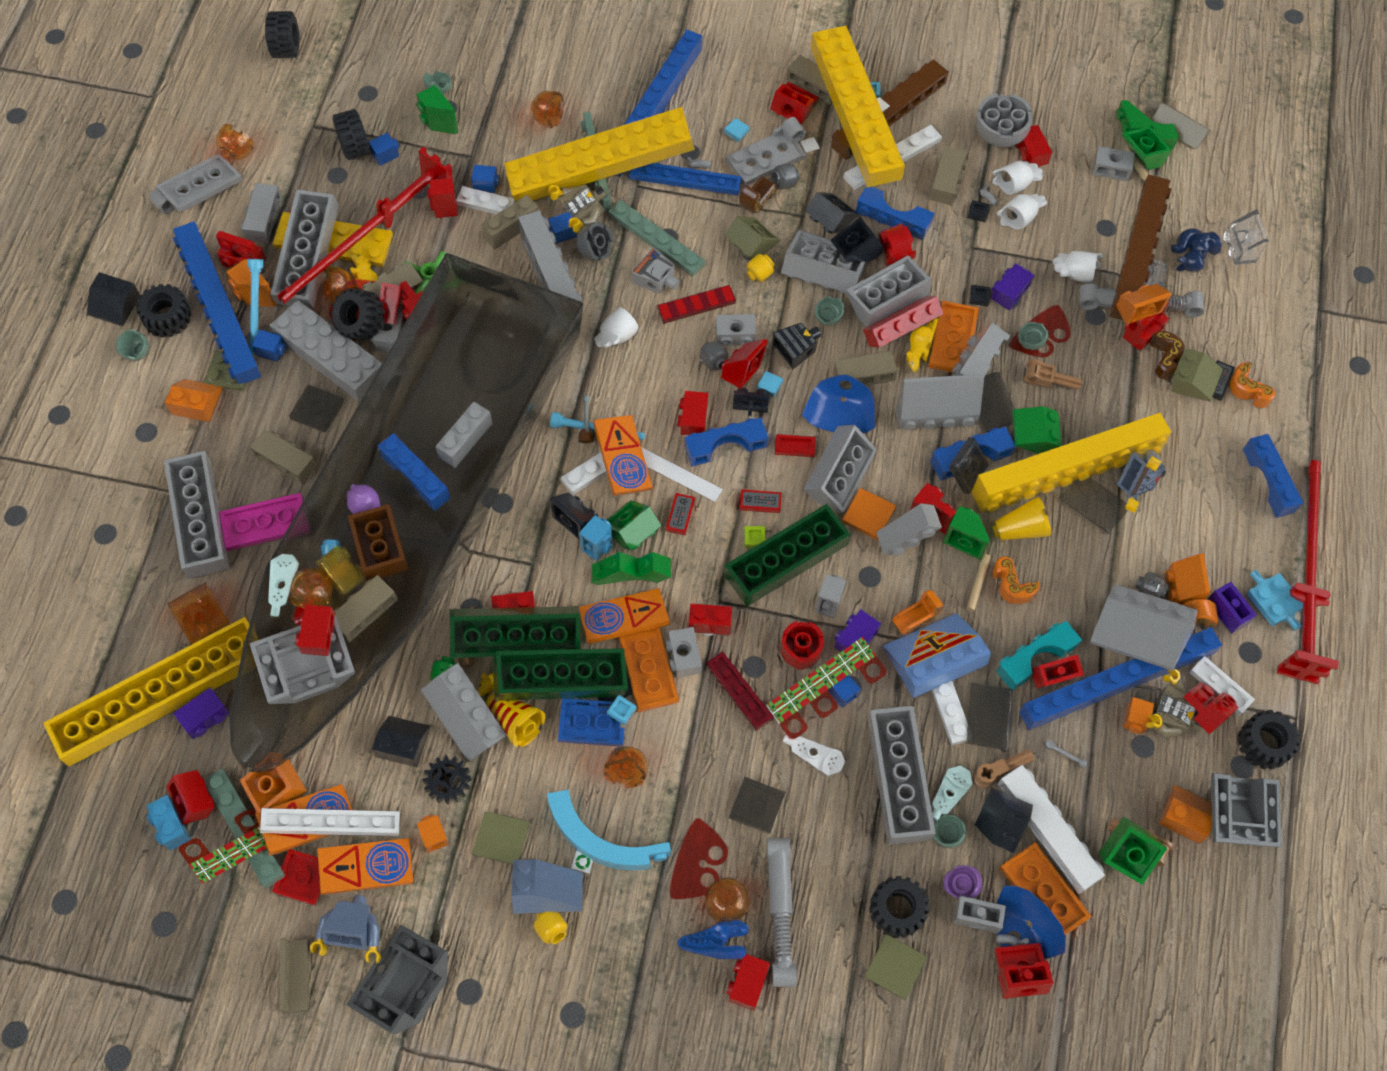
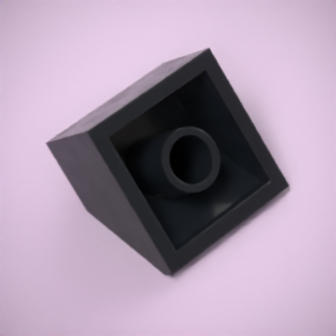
M817 192L805 210L810 214V219L817 223L820 222L824 225V230L831 234L840 233L859 216L858 212L836 195L825 192Z
M861 217L830 240L846 262H870L885 251L883 245Z
M99 272L89 289L87 315L123 327L136 302L139 300L140 294L135 284Z
M569 492L550 499L552 517L579 540L581 530L594 515L598 517V514L592 508L588 509L585 507L578 496H572Z
M388 716L378 729L372 751L377 758L418 767L431 726Z
M991 787L975 822V826L993 845L1015 853L1031 818L1033 805Z

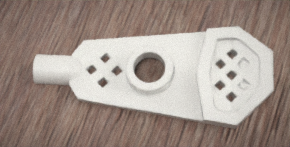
M786 734L782 741L791 746L793 753L826 776L839 773L845 764L841 751L831 749L806 738L798 737L794 739ZM810 749H816L818 754L813 756L809 751Z

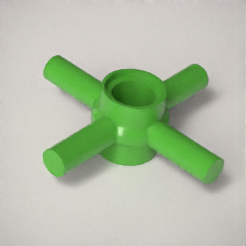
M441 251L434 263L428 262L421 267L411 263L423 280L416 289L415 294L422 290L424 292L427 287H436L439 283L452 289L457 287V282L441 276L439 270L448 256L446 252Z

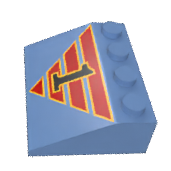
M957 613L883 645L884 651L913 698L988 665L991 654L980 635Z

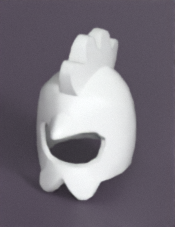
M1019 160L994 170L992 174L995 177L992 183L995 186H999L1006 194L1012 195L1026 189L1032 181L1042 180L1043 171L1035 163L1029 164L1027 161ZM1003 170L1010 175L1011 181L1005 182L1002 179Z
M1020 194L1014 197L997 212V216L1001 217V226H1009L1018 230L1028 226L1036 217L1039 208L1047 204V200L1044 196H1038V194L1030 196ZM1007 207L1015 212L1017 215L1016 219H1009L1006 213Z
M1071 251L1069 254L1060 253L1057 258L1053 259L1054 270L1060 272L1061 277L1068 276L1075 281L1090 283L1093 282L1095 269L1101 266L1098 259H1101L1103 255L1102 253Z
M619 307L601 324V333L594 338L597 347L604 346L605 348L621 344L636 334L639 328L638 324L625 309Z

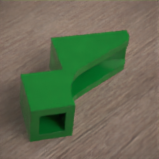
M1128 100L1120 102L1116 110V117L1121 123L1122 133L1151 126L1170 149H1174L1179 137L1173 123H1156Z
M618 552L592 564V584L595 585L631 580L659 583L671 578V558L655 552L640 558Z

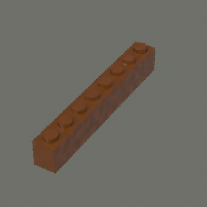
M933 59L928 64L925 63L916 73H912L904 82H900L891 92L888 91L881 98L890 105V107L883 111L888 126L893 125L944 86L947 82L949 71ZM842 128L833 133L831 148L847 160L853 155V152Z
M1148 174L1143 184L1109 317L1123 320L1116 306L1120 295L1127 291H1137L1140 287L1144 286V282H1148L1150 271H1147L1148 266H1152L1155 257L1152 251L1156 249L1159 241L1156 235L1162 229L1163 221H1160L1161 216L1165 215L1168 206L1165 204V200L1169 199L1172 188H1169L1170 180Z

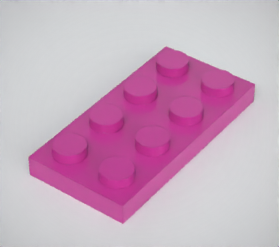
M301 493L219 512L227 551L309 532Z

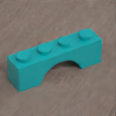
M1067 621L1061 624L1058 622L1053 624L1048 629V633L1045 635L1042 633L1038 634L1032 639L1033 643L1028 646L1026 644L1020 646L1015 651V655L1012 657L1007 655L999 661L1000 665L996 672L1011 691L1030 679L1033 674L1031 658L1035 655L1051 653L1062 658L1079 646L1082 639Z

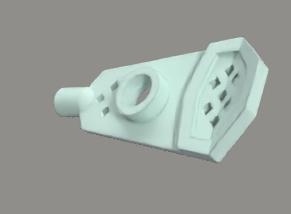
M281 554L270 561L268 603L272 605L271 616L279 617L280 607L287 602L295 572H297L299 562L293 555ZM285 582L284 588L279 589V583Z
M962 766L947 770L932 803L934 808L932 816L935 821H938L942 814H948L973 785L969 770ZM946 791L952 792L953 796H948Z

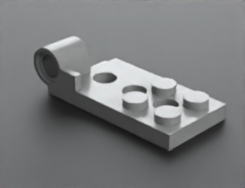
M795 117L788 118L781 127L773 130V135L726 156V162L736 176H741V182L744 186L752 184L760 177L771 175V172L777 165L794 164L807 158L806 153L797 143L804 138L806 131ZM778 148H785L786 151L781 152ZM763 155H769V156H771V158H770V159H766V158H763L762 156H763ZM748 162H753V163H755L756 165L750 166V165H747V163H748Z
M219 153L156 185V189L151 192L149 199L163 214H168L174 209L177 211L187 210L241 182L242 176ZM196 182H200V183H203V184H201V185H196L195 183H196ZM181 190H187L186 193H179Z

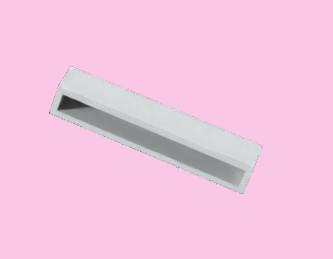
M1021 765L1003 777L997 785L1002 792L1033 805L1028 827L1076 892L1081 894L1105 876L1101 864L1096 860L1094 861L1090 856L1086 844L1080 842L1075 836L1074 828L1063 820L1059 808L1056 805H1052L1049 801L1046 791L1034 781L1035 778L1032 772Z

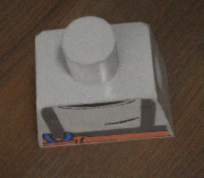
M653 247L632 271L633 284L655 293H661L666 286L675 290L680 281L674 277V264Z

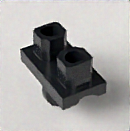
M744 387L738 388L737 391H734L732 409L748 411V416H752V411L768 413L770 394H767L765 389H758L755 393L748 392V389Z

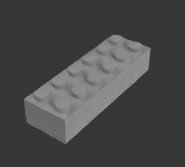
M296 189L270 293L277 304L291 306L299 300L308 308L314 309L323 272L297 292L286 304H283V301L280 302L277 295L327 255L339 207L333 194Z
M540 210L518 217L521 240L559 328L581 322V314L583 313L581 306L582 298L580 292H576L574 289L576 287L575 281L572 276L569 277L568 275L569 269L566 261L562 262L561 249L559 246H555V236L552 231L549 232L548 230L549 223L547 218L542 216Z
M299 300L293 303L270 325L272 332L281 335L285 345L358 402L386 377L384 366L380 361L351 339L340 335L331 324Z
M202 451L164 460L182 571L190 579L230 569L223 538L212 464L206 452Z
M906 706L870 710L867 719L887 843L892 845L931 841L936 833L914 707Z

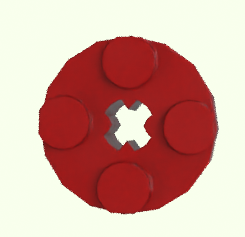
M903 223L882 230L879 233L880 243L885 248L883 252L886 255L885 262L887 266L906 256H909L912 260L916 258V250L912 251L911 243L914 242L907 226H903Z
M795 621L788 625L783 632L780 653L785 662L797 670H804L815 665L820 659L823 650L824 636L822 631L812 622Z

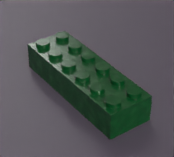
M825 504L725 564L724 576L747 607L849 544L851 534L828 504Z
M579 607L450 609V658L493 657L496 651L580 649L581 613Z
M624 648L496 651L492 659L495 701L617 697L618 695L623 697L628 690Z

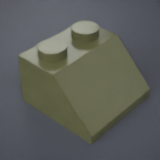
M736 216L725 233L729 238V242L742 250V254L747 258H754L757 254L764 255L780 242V239L755 217Z
M1185 348L1172 378V392L1211 402L1223 369L1205 353Z

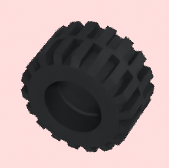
M269 11L267 13L265 38L268 51L273 58H296L300 46L299 27L292 11Z
M355 109L334 114L332 120L345 158L352 160L369 155L370 146L359 113Z
M159 284L157 287L153 285L150 290H144V294L138 297L140 301L136 302V312L149 333L152 332L154 336L160 335V337L165 338L168 335L172 337L174 333H181L180 330L187 327L186 323H190V307L184 294L177 287L174 286L172 288L170 284L166 286ZM171 307L167 312L157 314L161 309Z
M349 288L346 291L340 292L341 296H336V302H333V311H331V315H333L331 321L335 323V330L340 335L353 339L366 340L376 336L378 330L382 329L383 326L381 324L385 320L383 318L385 309H382L384 305L383 302L379 301L380 298L373 292ZM358 308H359L360 313H359V318H358V320H357V319H356V314H357V310H358Z
M1273 710L1260 711L1241 727L1238 733L1240 737L1238 745H1242L1239 750L1241 753L1246 754L1244 758L1247 761L1249 759L1253 761L1252 765L1255 767L1259 764L1260 769H1266L1267 767L1270 770L1276 767L1279 768L1295 756L1294 754L1299 750L1297 746L1301 744V739L1297 738L1300 732L1295 730L1296 724L1294 722L1291 723L1287 715L1283 717L1279 711L1275 714ZM1260 731L1272 734L1277 741L1278 749L1265 745L1261 740Z
M896 876L895 879L890 877L876 888L870 900L869 913H872V922L875 921L877 924L875 927L878 930L881 928L884 931V935L891 934L893 938L898 936L906 938L908 935L915 934L926 921L929 912V906H927L929 899L924 896L926 891L924 888L920 889L918 887L919 883L917 881L912 883L909 877L902 879V876ZM892 896L905 898L910 903L912 909L910 917L899 919L891 915L887 909V899Z

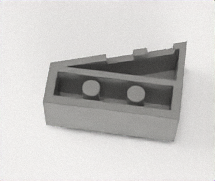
M993 322L976 336L973 334L966 343L968 347L959 356L960 362L952 369V376L984 374L985 377L991 367L989 364L994 355L998 356L1001 352L998 349L999 346L1008 341L1010 335Z

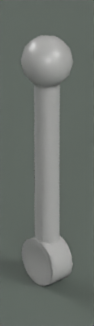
M1052 740L1046 742L1045 746L1047 749L1058 751L1079 763V766L1082 768L1087 766L1085 759H1079L1059 748Z

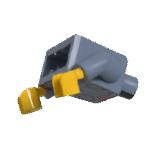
M1148 450L1146 454L1132 453L1117 483L1127 493L1126 510L1135 513L1140 503L1137 501V496L1153 490L1159 479L1166 474L1165 465L1161 463L1160 457L1154 450Z
M355 895L352 902L340 901L334 909L324 914L319 920L315 936L317 941L311 944L310 951L316 954L317 948L320 946L319 955L324 956L328 950L326 944L363 950L370 946V950L365 955L366 961L370 963L371 954L376 953V963H379L381 961V954L377 951V946H379L380 929L376 916L371 914L370 906L366 905L367 899L362 895Z

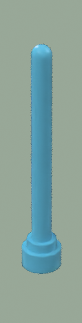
M247 259V267L251 272L250 351L252 354H255L252 344L258 334L259 272L263 268V260Z
M552 412L550 427L558 429L559 427L567 426L583 429L584 421L564 418L561 413ZM588 422V428L595 431L593 423ZM637 431L639 440H643L645 434Z

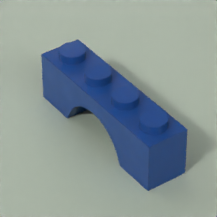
M865 187L856 207V212L881 224L893 227L903 223V226H907L912 237L924 240L935 215L934 212L919 206L909 211L895 210L886 203L884 191L874 187Z
M750 418L742 423H731L726 427L718 429L711 428L699 434L692 433L685 437V449L691 467L711 462L713 451L722 444L736 443L743 446L748 452L766 448L769 437L762 418Z
M1006 427L993 428L988 433L976 434L966 441L959 440L953 443L952 446L936 449L930 462L940 481L959 475L962 460L968 455L982 454L995 462L1011 456L1016 446Z
M394 433L378 445L381 457L394 470L400 471L411 482L420 497L434 511L450 499L448 488Z
M1269 434L1250 438L1242 450L1250 466L1258 467L1264 474L1269 488L1268 502L1276 518L1295 513L1304 502Z

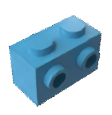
M594 515L579 533L581 551L596 561L603 554L609 553L613 546L611 525L604 518L600 519Z
M168 795L146 805L149 811L146 816L151 826L155 825L157 832L154 834L159 845L163 844L171 851L191 840L185 824L182 825L174 804Z

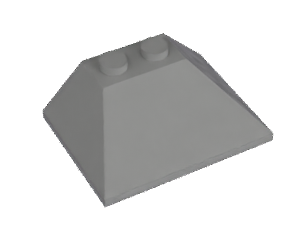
M336 614L328 656L301 654L295 644L296 634L300 633L301 626L250 643L268 704L303 701L338 688L355 674Z

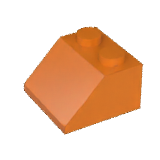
M244 259L227 271L228 283L234 290L232 293L238 301L242 300L247 306H250L251 272L247 267V260ZM259 274V306L274 307L277 303L270 295L271 288L269 283Z
M1158 284L1144 285L1137 291H1127L1120 295L1116 306L1127 325L1161 313L1172 295Z
M183 379L171 386L165 404L172 415L209 422L222 387Z
M1197 554L1173 562L1168 570H1166L1165 579L1166 582H1169L1170 587L1168 592L1169 601L1181 604L1192 599H1205L1210 594L1204 554Z
M271 753L240 780L257 812L262 811V808H271L298 799L307 791L289 758L276 753Z
M1174 785L1158 824L1200 844L1208 838L1212 828V803Z

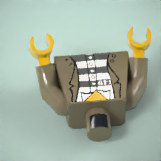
M551 185L548 189L552 200H557L561 196L560 200L572 216L569 220V227H573V231L576 233L584 225L598 222L601 214L604 212V208L599 201L608 194L602 186L595 191H592L587 185L561 188L560 190L557 185Z
M1177 669L1173 671L1168 670L1170 675H1164L1163 680L1170 682V685L1167 684L1162 690L1153 714L1148 715L1151 722L1146 723V727L1153 728L1164 738L1183 735L1189 727L1201 731L1202 727L1194 720L1197 716L1194 715L1196 709L1183 698L1188 691L1179 680V671Z

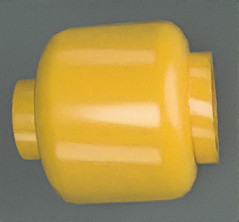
M757 254L747 263L748 272L746 274L752 281L764 282L774 273L773 267L775 264L768 255Z
M550 911L538 913L533 925L535 932L546 944L561 942L565 938L568 928L566 921L559 912Z

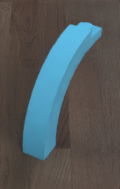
M569 790L547 793L550 810L559 830L576 850L589 859L615 869L646 870L651 869L650 860L654 859V862H660L671 856L669 842L644 847H625L599 838L577 816L571 802Z

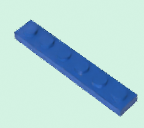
M657 163L632 169L629 174V179L737 196L741 184V176Z

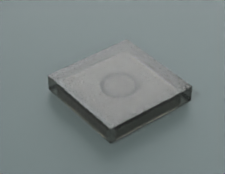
M308 384L289 417L291 420L326 433L344 403V399Z
M969 437L948 467L962 492L970 494L978 475L984 473L989 464L975 438Z
M744 776L729 819L770 834L786 792Z

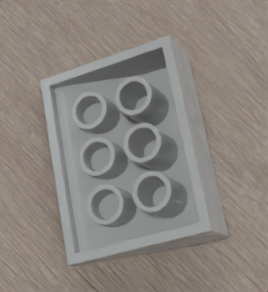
M798 230L785 254L781 273L786 274L790 278L803 279L807 283H816L824 288H833L847 294V289L859 283L866 262H846L830 241L831 239Z
M984 374L903 379L896 405L898 429L913 430L915 428L932 429L934 427L951 428L954 426L970 427L977 425L981 411Z
M1115 584L1105 602L1090 644L1173 671L1195 628L1197 610Z

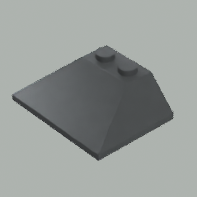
M1211 773L1212 842L1281 847L1280 780L1234 778L1226 774Z
M400 925L382 951L381 961L379 963L375 961L346 1005L392 1035L419 1024L447 982L448 952Z

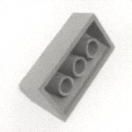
M906 256L846 290V293L856 316L868 327L929 295L932 279L909 256Z
M855 425L837 426L804 490L815 502L822 505L828 504L831 509L844 513L877 449Z
M458 663L420 689L468 762L507 736Z

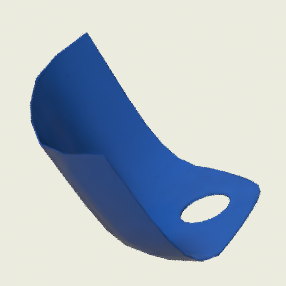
M838 375L822 380L814 388L802 416L815 427L830 432H835L837 426L855 425L862 433H867L875 428L874 398L870 389L854 377ZM841 381H849L852 387L846 390L842 389L839 384ZM840 397H845L847 400L843 402L840 400Z
M1004 886L997 904L1004 905L1006 908L1003 929L997 935L1017 931L1021 935V940L1024 938L1029 939L1028 944L1040 943L1044 959L1065 953L1066 938L1063 927L1052 911L1031 891L1018 886ZM1026 921H1030L1032 923L1031 928L1027 926ZM1000 944L1001 947L1013 946L1011 944Z

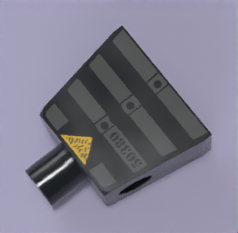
M797 323L775 331L772 344L789 366L795 369L816 351V339L821 337V332L818 327L807 330L803 323Z

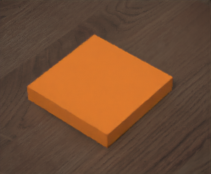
M860 488L843 517L842 523L879 540L876 532L887 525L897 505Z

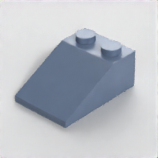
M537 859L513 860L511 893L513 914L543 913L546 911H582V872Z

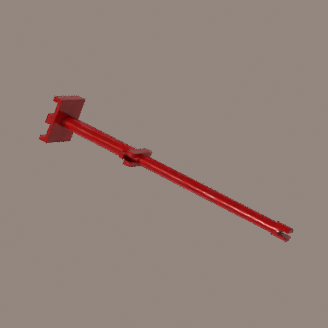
M423 146L418 151L421 176L393 200L390 201L388 197H385L384 201L379 199L376 202L377 214L293 284L277 295L278 300L286 304L297 292L379 224L389 229L392 226L394 213L429 185L430 180L452 178V166L450 164L446 166L441 164L440 157L435 154L431 157Z
M1311 460L1308 463L1309 489L1305 584L1296 583L1289 590L1291 597L1303 603L1301 650H1296L1277 666V674L1318 684L1320 677L1326 678L1330 675L1331 669H1338L1339 661L1315 655L1316 606H1329L1330 601L1327 599L1331 597V593L1327 590L1316 588L1321 462Z

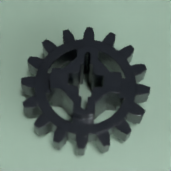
M445 755L444 761L437 757L435 765L431 762L429 763L431 770H424L427 778L422 779L423 783L426 784L424 789L426 792H430L429 797L431 799L436 797V801L439 804L443 799H445L447 805L450 803V799L458 802L457 796L465 797L463 790H470L469 784L466 783L472 781L471 776L467 775L470 773L469 768H464L465 763L463 760L457 763L458 760L455 756L452 760H449L448 756ZM444 773L446 774V776H447V777L449 778V780H450V782H449L450 785H451L450 787L448 786V784H447V783L445 782V780H444V778H445L444 775H443ZM461 781V783H460V785L458 786V788L455 789L456 786H457V783ZM444 790L448 793H441L439 791Z

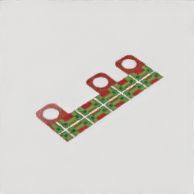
M861 637L766 704V706L790 739H796L806 732L808 728L798 710L810 703L818 716L825 718L838 708L837 702L828 689L856 669H859L870 684L884 677L887 670L865 639ZM870 664H877L880 667V674L877 677L873 678L867 675L866 669ZM822 698H827L832 703L831 709L827 712H822L818 708V702ZM793 719L801 723V730L797 733H791L788 730V723Z
M248 809L234 818L235 823L244 835L211 853L198 838H193L179 846L180 854L202 884L267 849L262 833H260L257 819L252 827H246L241 823V818L244 815L249 814L256 818V811L254 809ZM190 844H197L201 848V853L196 857H190L185 852L186 847Z

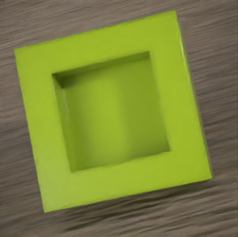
M765 526L744 527V548H753L765 541Z

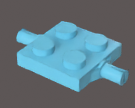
M1257 570L1253 571L1250 576L1257 585L1246 593L1249 599L1272 627L1280 622L1287 621L1294 631L1299 629L1302 625L1294 616L1303 609V603L1290 596L1289 590L1292 587L1280 573L1271 578L1263 579Z

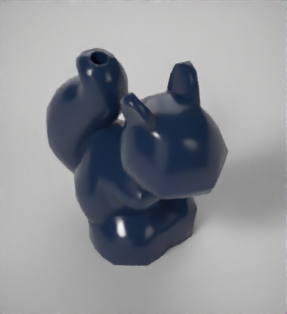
M1189 228L1181 232L1177 239V245L1173 244L1171 250L1174 253H1183L1189 247L1191 251L1178 259L1182 264L1177 267V271H1201L1204 268V259L1207 253L1216 255L1221 252L1222 243L1220 237L1213 231L1206 233L1195 228Z

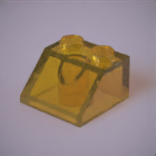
M337 545L315 563L343 596L361 583L364 577L362 576L363 571L358 564L353 565L348 559L351 557L344 547L340 548Z

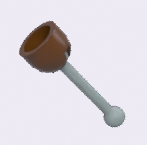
M584 395L582 398L584 402V428L579 432L578 442L593 443L594 433L588 428V402L590 397Z

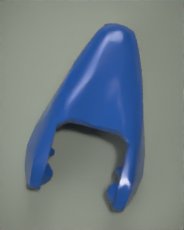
M739 920L719 922L706 930L679 938L678 946L684 951L716 959L743 958L746 955L745 947L737 945L725 946V943L729 938L746 935L749 927L746 923Z

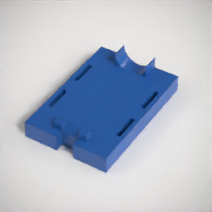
M562 699L558 742L623 747L625 728H620L621 723L607 715V711L613 702Z

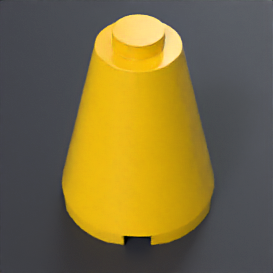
M1034 498L995 520V525L992 526L994 537H999L1001 541L1051 536L1049 519L1043 510L1045 507L1041 498Z

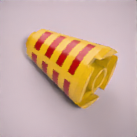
M494 693L490 694L486 700L487 707L510 742L516 747L518 745L524 747L532 742L540 733L539 725L543 726L545 723L543 711L520 700L495 701Z

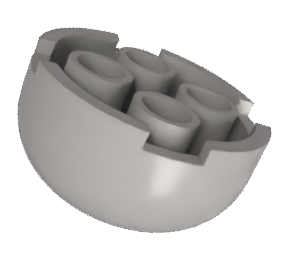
M998 93L990 95L981 102L976 117L978 133L983 140L993 146H1014L1020 143L1029 133L1033 120L1032 109L1024 99L1017 95L998 96Z

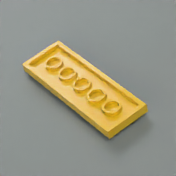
M289 212L282 213L273 241L274 248L282 249L290 217ZM335 221L327 255L362 225ZM374 228L338 259L352 261L351 255L355 253L369 258L368 262L371 265L384 267L393 233L390 230Z

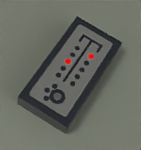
M1216 360L1215 363L1223 369V372L1212 398L1221 401L1235 367Z

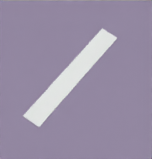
M642 448L646 466L714 502H716L723 489Z

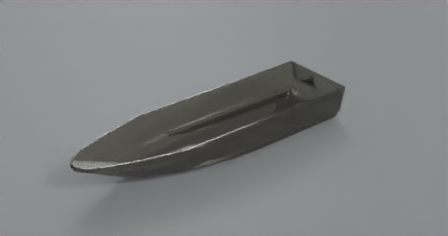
M449 253L444 255L270 559L271 561L281 554L293 555L299 562L287 602L280 607L279 617L270 615L272 605L268 603L270 561L266 566L242 651L230 711L231 749L243 769L249 767L251 772L255 773L270 771L279 767L304 749L361 692L444 596L580 336L583 302ZM475 402L490 411L493 424L457 467L454 468L438 457L436 445L469 406ZM393 433L448 488L450 499L436 511L420 497L415 487L400 471L394 470L381 457L378 445ZM352 484L370 486L377 492L381 506L390 505L409 570L381 578L395 592L398 600L350 643L344 638L355 674L341 686L297 703L268 704L250 643L298 627L292 618L297 603L303 601L312 570L315 568L324 569L321 545H323L324 540L340 541L342 551L337 571H324L325 574L315 605L332 607L334 610L345 604L350 595L357 593L363 588L367 580L362 571L348 516L353 513L348 509L346 496L347 492L351 490ZM285 582L279 583L278 588H284Z

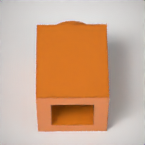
M1133 697L1127 704L1123 728H1127L1132 733L1144 734L1148 729L1146 723L1151 722L1148 715H1152L1154 703Z
M438 815L425 816L421 819V822L417 823L428 853L450 845Z

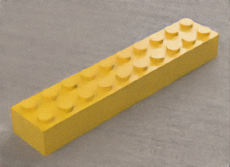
M847 26L813 32L810 46L866 187L902 180L905 168L904 162Z
M679 107L506 162L504 165L514 200L517 202L528 195L533 201L549 196L551 193L548 192V189L551 185H557L559 190L561 188L578 187L695 149L683 108Z
M1160 412L979 474L971 494L981 513L986 511L994 512L1001 506H1011L1024 498L1025 500L1031 499L1038 493H1048L1058 486L1066 487L1073 481H1083L1089 478L1090 475L1096 473L1098 475L1103 474L1113 467L1120 468L1128 463L1132 453L1146 454L1148 450H1154L1159 454L1172 432Z
M241 618L43 722L60 760L70 767L186 705L211 687L214 690L257 667L250 643L259 639L247 618Z

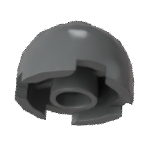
M592 222L584 225L579 230L576 244L582 256L589 260L598 261L608 258L612 252L609 250L611 242H613V236L607 225H602L600 222Z

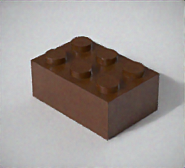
M389 504L348 516L362 571L367 581L375 578L377 575L382 578L409 570Z

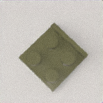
M215 350L203 383L244 392L246 383L238 384L236 379L232 380L228 368H231L230 364H225L221 355L224 352Z
M485 811L472 855L513 865V860H520L530 822Z
M886 934L864 978L906 1001L927 956Z

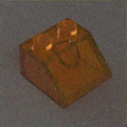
M206 582L167 603L191 645L230 624Z

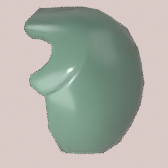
M436 70L433 75H429L426 72L423 76L426 89L436 85L442 94L447 93L451 89L452 80L447 73Z
M827 296L818 301L815 306V317L823 325L832 326L837 324L844 315V304L838 297L832 298Z
M1025 323L1018 333L1020 344L1029 350L1040 349L1048 339V330H1046L1042 323Z
M133 329L124 331L116 342L117 352L130 361L143 359L148 353L150 346L148 339L142 333Z
M946 814L939 817L938 821L934 823L936 834L933 838L943 848L952 849L958 847L964 841L966 828L964 822L957 816Z

